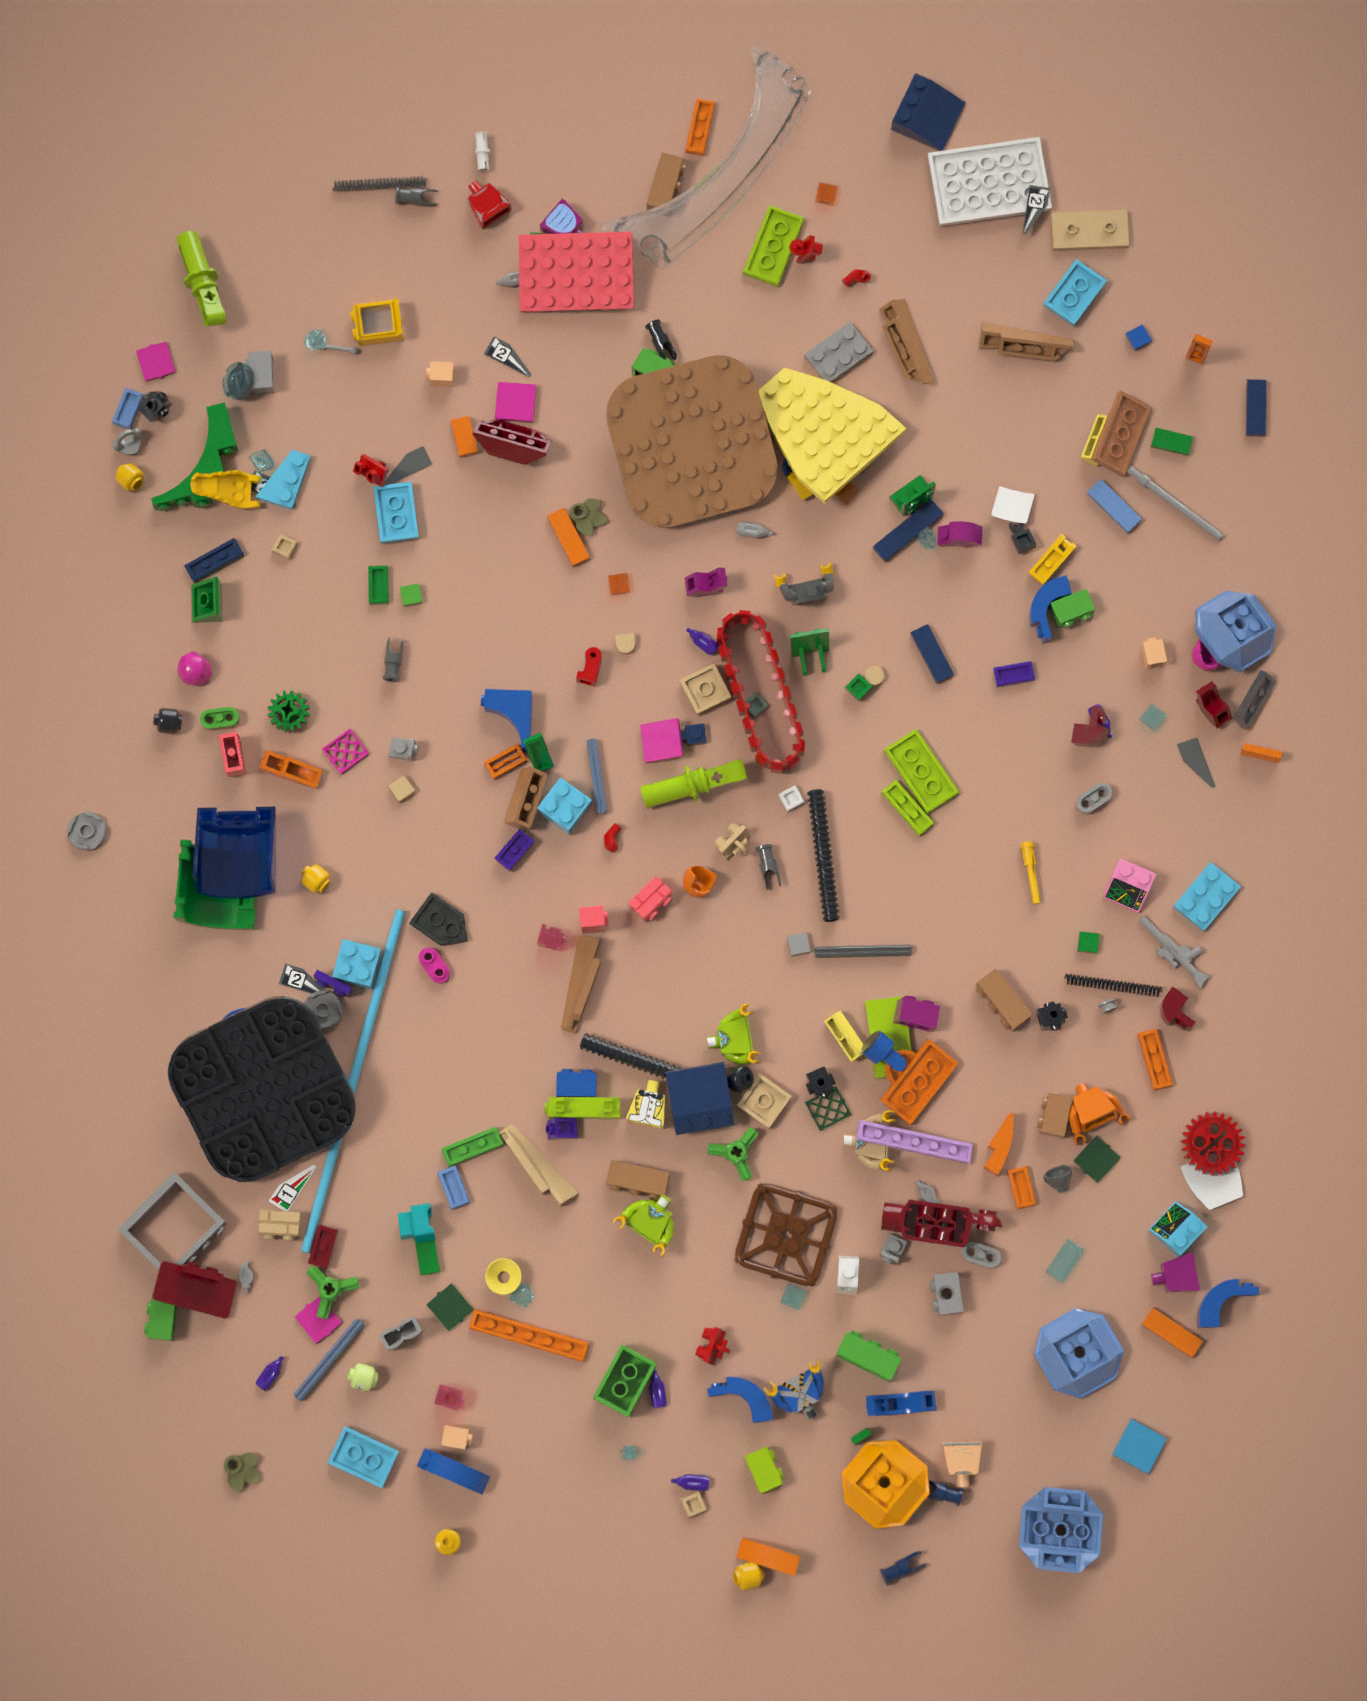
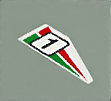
M312 1165L280 1184L269 1202L283 1211H288L316 1169V1166Z

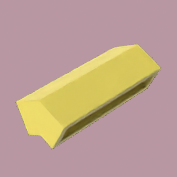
M1097 414L1081 455L1083 460L1095 466L1099 464L1092 461L1091 458L1108 418L1107 415Z
M841 1010L824 1021L851 1062L863 1056L861 1053L863 1043Z

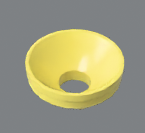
M506 1258L493 1261L485 1273L488 1287L494 1293L500 1295L514 1292L519 1287L522 1279L518 1265ZM501 1272L509 1273L510 1280L507 1283L499 1282L498 1275Z

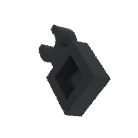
M1010 522L1009 530L1013 533L1011 539L1018 554L1035 549L1036 542L1029 529L1023 530L1024 523H1019V527H1014L1012 522Z

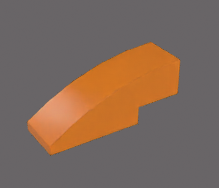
M269 750L264 751L258 770L314 789L317 788L323 772L321 769Z
M1011 1112L987 1147L994 1152L983 1168L996 1177L1005 1163L1012 1142L1014 1118Z
M744 1538L741 1540L736 1558L795 1576L800 1556Z

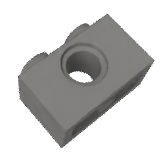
M958 1272L934 1275L933 1280H930L931 1292H935L936 1300H933L934 1312H938V1316L963 1313ZM943 1289L950 1290L952 1294L950 1299L945 1300L941 1297Z

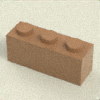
M661 153L647 201V211L669 216L670 210L674 211L676 204L674 196L675 193L680 191L681 182H679L680 176H684L686 170L684 158Z
M533 767L521 768L504 819L505 824L521 830L531 828L548 774Z
M996 968L977 982V993L982 999L985 997L990 1003L988 1007L994 1014L998 1013L1002 1018L1000 1022L1005 1029L1014 1031L1031 1018L1032 1014Z
M611 1160L606 1185L610 1186L609 1189L621 1192V1189L629 1190L631 1195L640 1196L643 1193L648 1194V1198L658 1200L662 1194L665 1195L669 1173Z

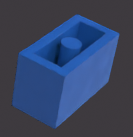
M561 1069V1072H557L556 1097H596L597 1074L593 1073V1070L581 1069V1072H573V1069Z

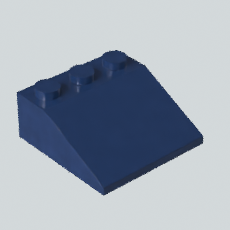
M915 73L892 120L891 130L938 151H943L965 102L933 80Z
M724 1062L665 1072L676 1135L735 1125Z

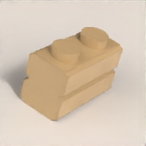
M260 1210L258 1234L263 1235V1239L275 1240V1236H283V1240L295 1241V1237H300L302 1214L300 1212Z

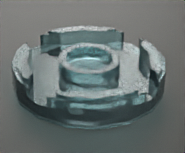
M232 363L226 370V377H223V390L227 397L234 400H242L252 390L254 373L252 368L246 363Z

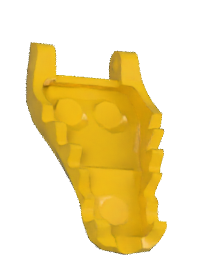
M239 470L220 471L211 474L197 472L192 476L190 483L191 491L196 495L207 496L238 509L260 508L259 501H250L251 483H261L262 476L252 475Z

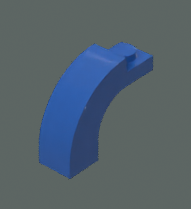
M1067 575L1055 578L1044 584L1036 593L1031 604L1029 624L1030 627L1038 625L1036 633L1038 639L1041 638L1042 643L1050 642L1052 638L1046 617V611L1050 603L1072 594Z
M1239 1279L1227 1280L1216 1285L1207 1292L1199 1305L1197 1328L1220 1327V1308L1223 1302L1233 1296H1258L1259 1287H1254V1283H1241V1287H1239Z
M726 1377V1386H723L721 1382L711 1384V1388H707L708 1397L734 1394L745 1399L750 1407L753 1423L773 1420L771 1406L766 1395L757 1385L746 1379Z
M935 1391L866 1396L868 1416H891L937 1411Z
M424 1448L417 1467L481 1495H483L490 1478L487 1474Z

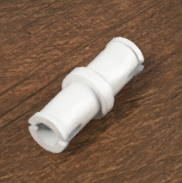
M478 132L475 133V155L477 156L478 171L487 172L490 170L488 159L490 149L487 146V133Z

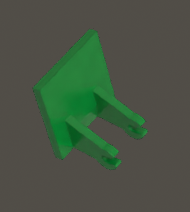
M818 628L814 631L791 634V657H800L803 676L807 675L804 653L818 651L821 671L826 672L823 652L830 651L829 629Z

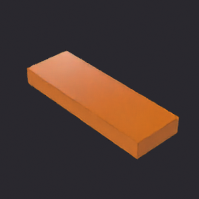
M697 98L685 153L704 156L715 107L714 101Z
M1195 333L1186 359L1204 364L1213 340Z
M565 508L547 515L572 567L589 560L590 557Z
M1157 1028L1138 1033V1039L1153 1091L1173 1086Z
M1154 1308L1150 1310L1141 1324L1190 1358H1193L1203 1342Z

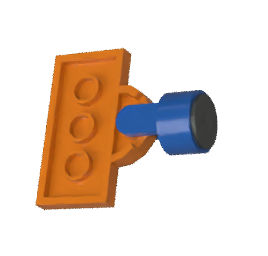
M881 1030L876 1031L865 1041L861 1048V1053L874 1064L879 1063L881 1060L885 1062V1076L891 1085L879 1101L891 1111H895V1114L904 1122L911 1125L959 1063L928 1038L916 1053L910 1050L895 1051L892 1048L894 1041Z

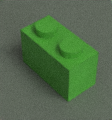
M1087 589L1054 601L1049 606L1058 628H1069L1075 624V621L1080 619L1086 621L1095 612V607Z
M151 1298V1302L147 1304L149 1322L145 1323L144 1334H147L148 1339L173 1341L177 1306L155 1301Z

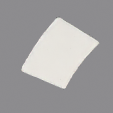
M1000 486L991 515L1012 522L1027 523L1034 494L1018 492Z

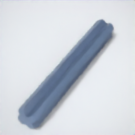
M588 739L586 742L597 813L606 814L608 810L597 740Z

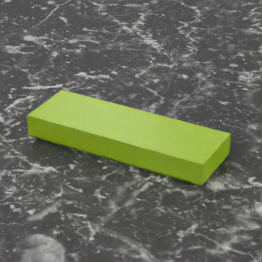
M897 780L881 792L919 837L934 825V822Z

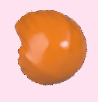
M698 865L689 867L683 875L685 891L695 898H701L710 893L716 881L715 873Z

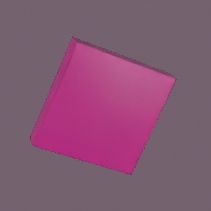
M498 382L495 420L533 423L536 384Z
M678 718L640 725L645 763L684 757Z

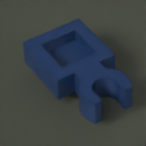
M704 723L686 725L685 731H681L682 743L687 741V746L707 744Z

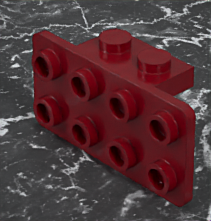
M167 1261L160 1263L152 1294L153 1300L223 1319L229 1317L237 1285L236 1280L223 1277L224 1274L218 1273L219 1269L199 1268L200 1264L188 1262V1264L184 1265Z

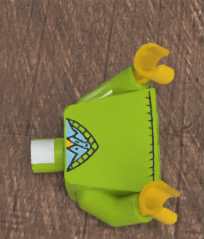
M750 1003L741 1005L739 1009L729 1013L722 1019L719 1026H717V1036L707 1037L708 1049L720 1047L721 1056H725L727 1060L738 1065L761 1063V1061L755 1060L756 1055L761 1053L753 1051L747 1015H753L754 1011L747 1012V1007L751 1005Z
M662 1194L657 1202L652 1198L647 1201L639 1200L630 1204L620 1214L621 1217H616L612 1224L617 1220L620 1221L621 1226L617 1229L620 1230L625 1225V1221H627L626 1225L656 1245L653 1248V1255L656 1250L660 1249L662 1250L660 1258H663L665 1248L669 1245L674 1235V1221L671 1219L673 1213L666 1209L671 1199Z

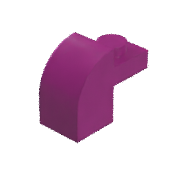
M965 521L949 522V525L938 526L937 545L944 547L958 544L966 548L982 545L983 527Z
M718 567L709 573L694 572L686 576L687 596L702 597L722 593L723 588L727 587L725 568Z

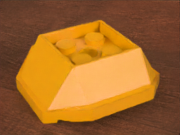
M896 1440L867 1442L841 1473L845 1504L876 1530L904 1526L930 1495L928 1467ZM882 1479H889V1487H880Z

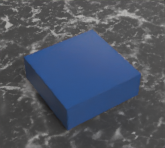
M1143 324L1125 334L1134 351L1152 341Z

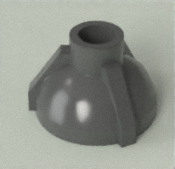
M1065 1165L1054 1167L1043 1176L1044 1181L1052 1188L1057 1189V1192H1065L1069 1189L1072 1169L1070 1166Z

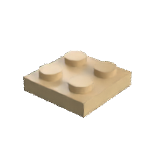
M714 663L679 680L696 715L731 699V695Z
M759 1073L752 1087L747 1090L737 1104V1107L769 1129L792 1096Z

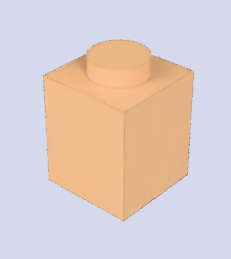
M430 361V368L426 370V379H429L430 385L453 387L454 363Z
M1156 638L1146 639L1141 646L1146 669L1165 666L1167 658L1163 640H1157Z
M445 1425L441 1445L466 1450L467 1446H471L473 1435L469 1434V1429Z

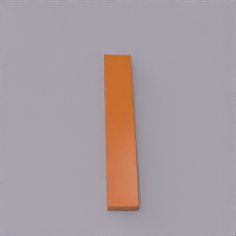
M474 1309L469 1326L471 1330L580 1362H584L589 1347L588 1342Z

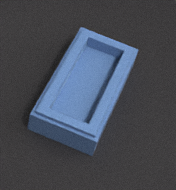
M125 388L112 424L130 430L144 394Z
M456 1165L437 1172L451 1210L470 1203Z

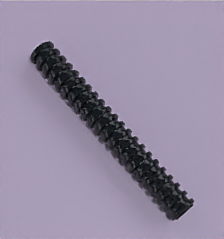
M814 789L807 792V796L810 797L808 802H810L809 808H811L809 813L812 814L810 816L812 820L811 825L813 826L812 831L814 832L812 837L815 838L813 840V843H815L814 849H816L814 854L817 855L815 861L818 862L816 867H818L817 873H819L817 878L820 879L818 885H820L819 891H821L820 897H822L820 902L823 903L821 905V909H823L822 915H824L822 919L825 922H833L840 919V916L837 914L839 913L837 909L838 903H836L838 898L835 897L837 892L835 891L836 886L833 879L835 874L832 873L834 871L832 867L833 862L831 861L833 857L830 855L832 850L829 849L831 847V844H829L830 838H828L830 833L827 832L829 826L826 825L828 824V820H826L827 814H825L827 809L824 808L826 806V802L823 801L825 800V796H823L824 790Z
M588 1033L583 1035L580 1043L581 1050L586 1049V1052L598 1053V1056L603 1055V1058L609 1057V1060L614 1059L615 1062L626 1063L628 1067L630 1065L634 1069L637 1067L639 1071L641 1069L645 1073L648 1071L650 1075L656 1074V1077L661 1076V1079L666 1078L665 1072L681 1069V1066L677 1068L675 1064L669 1065L670 1063H664V1060L652 1059V1056L641 1055L639 1051L637 1053L633 1049L630 1051L628 1047L626 1049L622 1045L619 1047L617 1043L611 1044V1041L600 1040V1037L594 1038V1035L589 1036Z

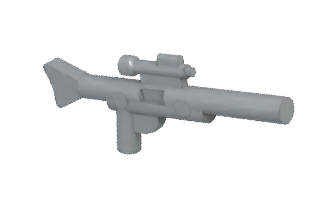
M1144 916L1139 922L1164 946L1163 948L1157 947V954L1162 959L1165 957L1173 968L1178 966V963L1173 961L1175 958L1194 977L1198 988L1201 989L1209 975L1199 972L1190 963L1193 958L1202 953L1201 949L1196 947L1191 950L1185 945L1179 947L1167 934L1163 935Z

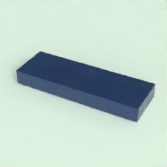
M1247 379L1246 436L1265 437L1267 380Z
M233 538L187 563L184 567L193 583L241 558L244 556V553L236 539Z
M926 624L910 632L936 684L954 676L929 625Z

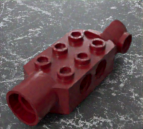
M909 1199L905 1205L884 1202L881 1230L900 1232L903 1239L964 1247L969 1241L972 1224H977L976 1229L994 1232L996 1227L1003 1228L1001 1220L997 1217L996 1211L979 1209V1213H974L968 1207Z

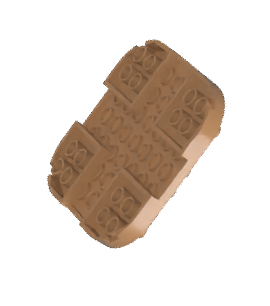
M714 355L656 370L625 380L611 394L606 408V421L628 503L636 516L644 522L656 527L677 526L754 505L764 499L773 488L777 477V460L758 387L751 371L739 360L725 355Z

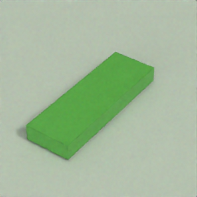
M493 1127L441 1148L448 1167L504 1146L497 1127Z

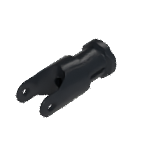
M656 319L646 324L645 328L649 330L652 336V343L659 357L665 360L666 356L663 352V348H665L670 353L672 359L676 360L677 354L667 333H664L660 325L661 321Z

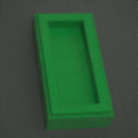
M1155 428L1151 447L1188 456L1193 436Z
M388 565L368 566L369 605L389 604Z
M541 733L523 740L533 768L545 771L554 767Z
M415 1240L420 1276L439 1273L440 1268L435 1240L418 1243Z

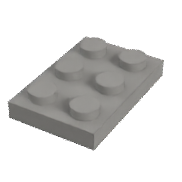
M849 322L804 354V357L821 379L832 383L870 356L873 350L851 322Z

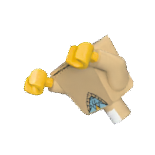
M886 1110L884 1113L872 1115L863 1121L889 1126V1123L886 1122L894 1123L896 1119L889 1118L890 1114L895 1113V1111ZM844 1135L843 1146L855 1147V1156L858 1157L861 1163L870 1169H883L887 1172H892V1169L887 1168L889 1163H894V1161L887 1159L888 1147L855 1140L856 1135Z

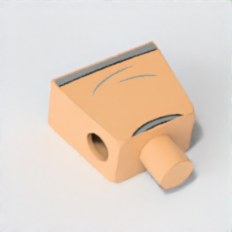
M982 1441L942 1443L948 1475H957V1487H969V1475L978 1474Z

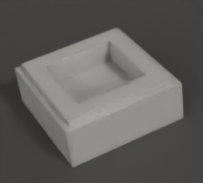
M807 933L787 936L791 956L810 953Z

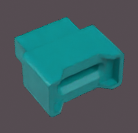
M430 1203L410 1206L411 1211L397 1213L401 1240L415 1238L416 1243L436 1240L434 1229L430 1226L429 1218L432 1215Z

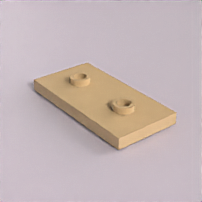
M1127 209L1051 212L1053 251L1129 248Z

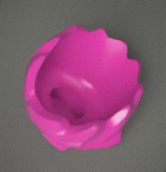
M1199 639L1191 653L1193 663L1200 669L1208 672L1218 669L1221 664L1217 663Z
M192 651L181 656L177 672L184 683L191 686H201L208 682L212 676V667L205 657L199 655L196 651Z

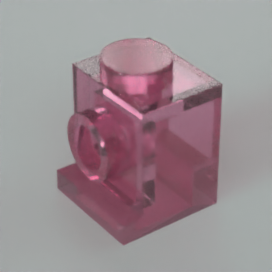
M542 924L537 945L560 952L561 948L566 946L568 936L561 933L562 930L550 927L549 930L545 924Z
M440 1384L434 1404L458 1411L459 1407L463 1408L466 1396H463L464 1392ZM449 1395L455 1396L454 1402H448Z

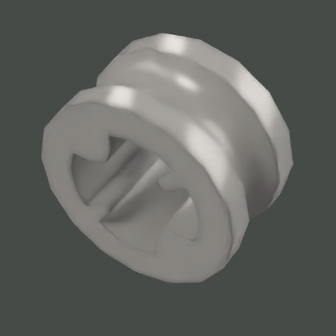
M1115 998L1098 1004L1102 1008V1014L1118 1008L1114 1004Z

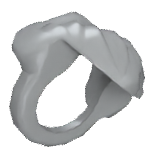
M135 427L133 430L130 429L122 432L116 440H112V447L125 455L137 454L141 443V431Z

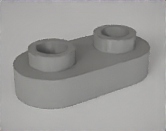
M1099 783L1083 793L1076 802L1078 811L1083 814H1089L1108 802L1112 796L1111 787L1106 783ZM1103 791L1105 796L1100 797L1098 792ZM1088 802L1089 807L1085 808L1082 803Z
M968 1242L961 1251L964 1260L986 1268H995L1001 1261V1255L997 1249L976 1242ZM969 1249H973L975 1251L974 1256H970L968 1254ZM988 1255H992L994 1257L993 1262H989L987 1260Z

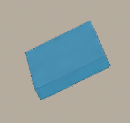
M1130 1419L1112 1455L1149 1474L1167 1438Z

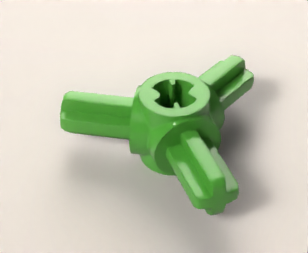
M750 1127L739 1141L735 1140L733 1143H728V1145L709 1143L707 1154L726 1157L727 1161H731V1164L736 1166L741 1181H747L752 1178L746 1161L749 1159L747 1153L750 1151L748 1147L756 1139L758 1132ZM734 1148H736L738 1151H742V1153H740V1157L737 1158L736 1155L732 1156L731 1153H733Z
M314 1265L306 1272L318 1285L317 1290L320 1292L319 1297L321 1301L317 1317L322 1319L328 1318L333 1301L336 1302L337 1297L342 1296L343 1292L359 1288L357 1277L339 1281L338 1278L326 1277ZM331 1284L335 1291L328 1295L325 1288Z

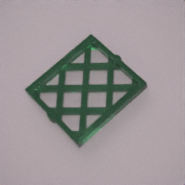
M837 1086L834 1087L833 1091H830L832 1092L831 1097L824 1098L829 1100L827 1107L820 1105L822 1099H819L818 1104L812 1102L820 1098V1096L805 1102L811 1118L814 1119L819 1131L852 1115ZM834 1092L838 1093L840 1101L833 1099ZM832 1101L839 1103L837 1110L830 1108ZM841 1104L845 1106L846 1113L839 1111ZM810 1105L817 1106L815 1113L811 1111ZM819 1108L826 1109L825 1116L818 1114ZM829 1110L836 1112L834 1119L827 1117ZM838 1113L844 1115L837 1119ZM816 1117L823 1118L822 1126L818 1124ZM826 1120L832 1121L831 1123L825 1125Z

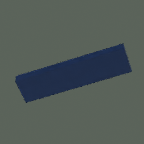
M931 499L872 548L886 562L942 517L944 513Z

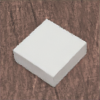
M796 785L778 794L787 812L805 803Z

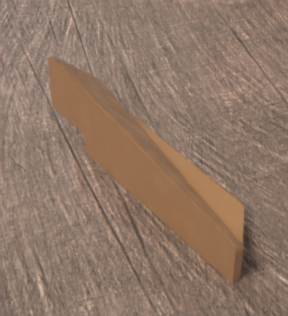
M905 299L892 300L879 310L887 321L882 327L906 378L918 380L922 384L932 383L934 380Z
M982 322L979 348H998V354L1056 361L1060 358L1061 354L1074 348V341L1069 338Z
M580 935L577 941L561 1024L563 1030L575 1034L601 965V960L595 958L600 945V939Z

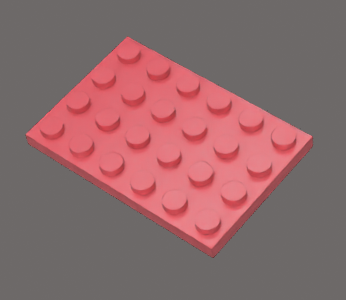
M632 232L518 235L520 312L634 309Z

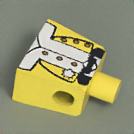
M648 1080L646 1091L637 1090L626 1121L661 1129L664 1128L665 1095L658 1093L659 1082Z

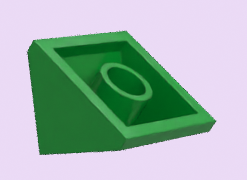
M213 577L191 585L192 622H222V584L219 578Z

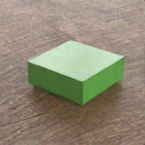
M419 583L400 587L404 607L423 603Z

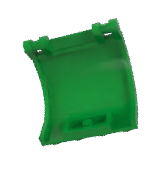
M180 840L181 853H179L177 890L174 902L176 911L173 913V918L176 921L199 927L255 930L261 852L214 850L192 844L191 840Z

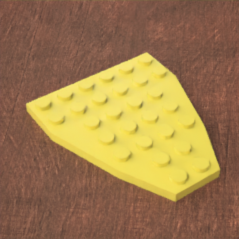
M783 368L758 390L770 431L797 480L824 504L906 432V428L878 403L824 379Z

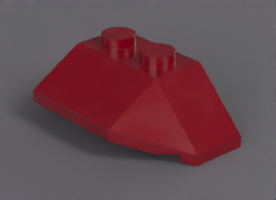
M478 420L473 431V436L488 455L523 465L545 457L552 442L537 430L503 420H489L485 422Z

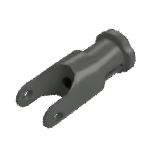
M396 187L395 204L406 202L411 203V205L435 206L438 204L422 201L421 195L424 192L439 191L427 188H412L409 190Z
M390 637L387 640L384 661L386 669L385 675L382 678L387 682L400 681L398 673L399 666L402 664L403 639L400 644V652L396 654L391 652L389 648Z
M772 844L756 847V851L759 852L761 861L759 865L767 890L769 888L766 877L770 871H774L778 884L781 887L777 862L773 857L771 849L773 847Z

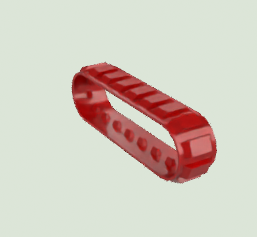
M739 610V613L734 615L730 613L722 619V627L717 629V644L721 645L718 647L721 661L727 663L724 665V671L727 680H732L730 689L733 698H738L736 707L739 716H744L742 725L745 734H750L748 744L751 752H756L755 761L761 768L771 769L770 773L782 774V770L789 769L791 771L800 764L799 756H804L805 740L801 739L804 732L800 721H795L798 714L794 703H789L792 696L788 685H783L786 678L782 667H777L780 660L776 649H771L774 642L770 631L765 630L766 622L759 615L751 614V611ZM736 623L752 624V628L755 631L759 630L762 635L759 642L760 645H765L768 656L765 657L766 663H771L774 674L771 675L772 681H777L780 689L777 697L784 701L786 710L783 711L784 717H789L792 725L789 733L790 735H795L797 743L793 744L792 750L797 752L794 756L788 755L786 757L787 761L781 762L780 759L771 761L769 760L770 756L767 753L762 754L759 748L763 743L761 738H756L753 728L757 725L755 720H750L747 710L751 707L749 702H744L741 694L745 690L743 684H738L735 676L739 670L737 666H732L729 656L733 652L731 648H726L724 640H729V633H726V630L728 628L733 629Z

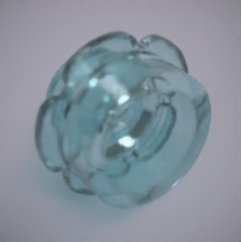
M624 1446L623 1450L619 1451L621 1459L636 1460L639 1453L635 1446Z

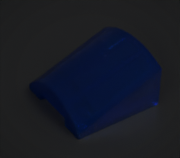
M276 806L256 807V811H218L217 807L197 808L193 880L197 894L218 898H253L276 893Z

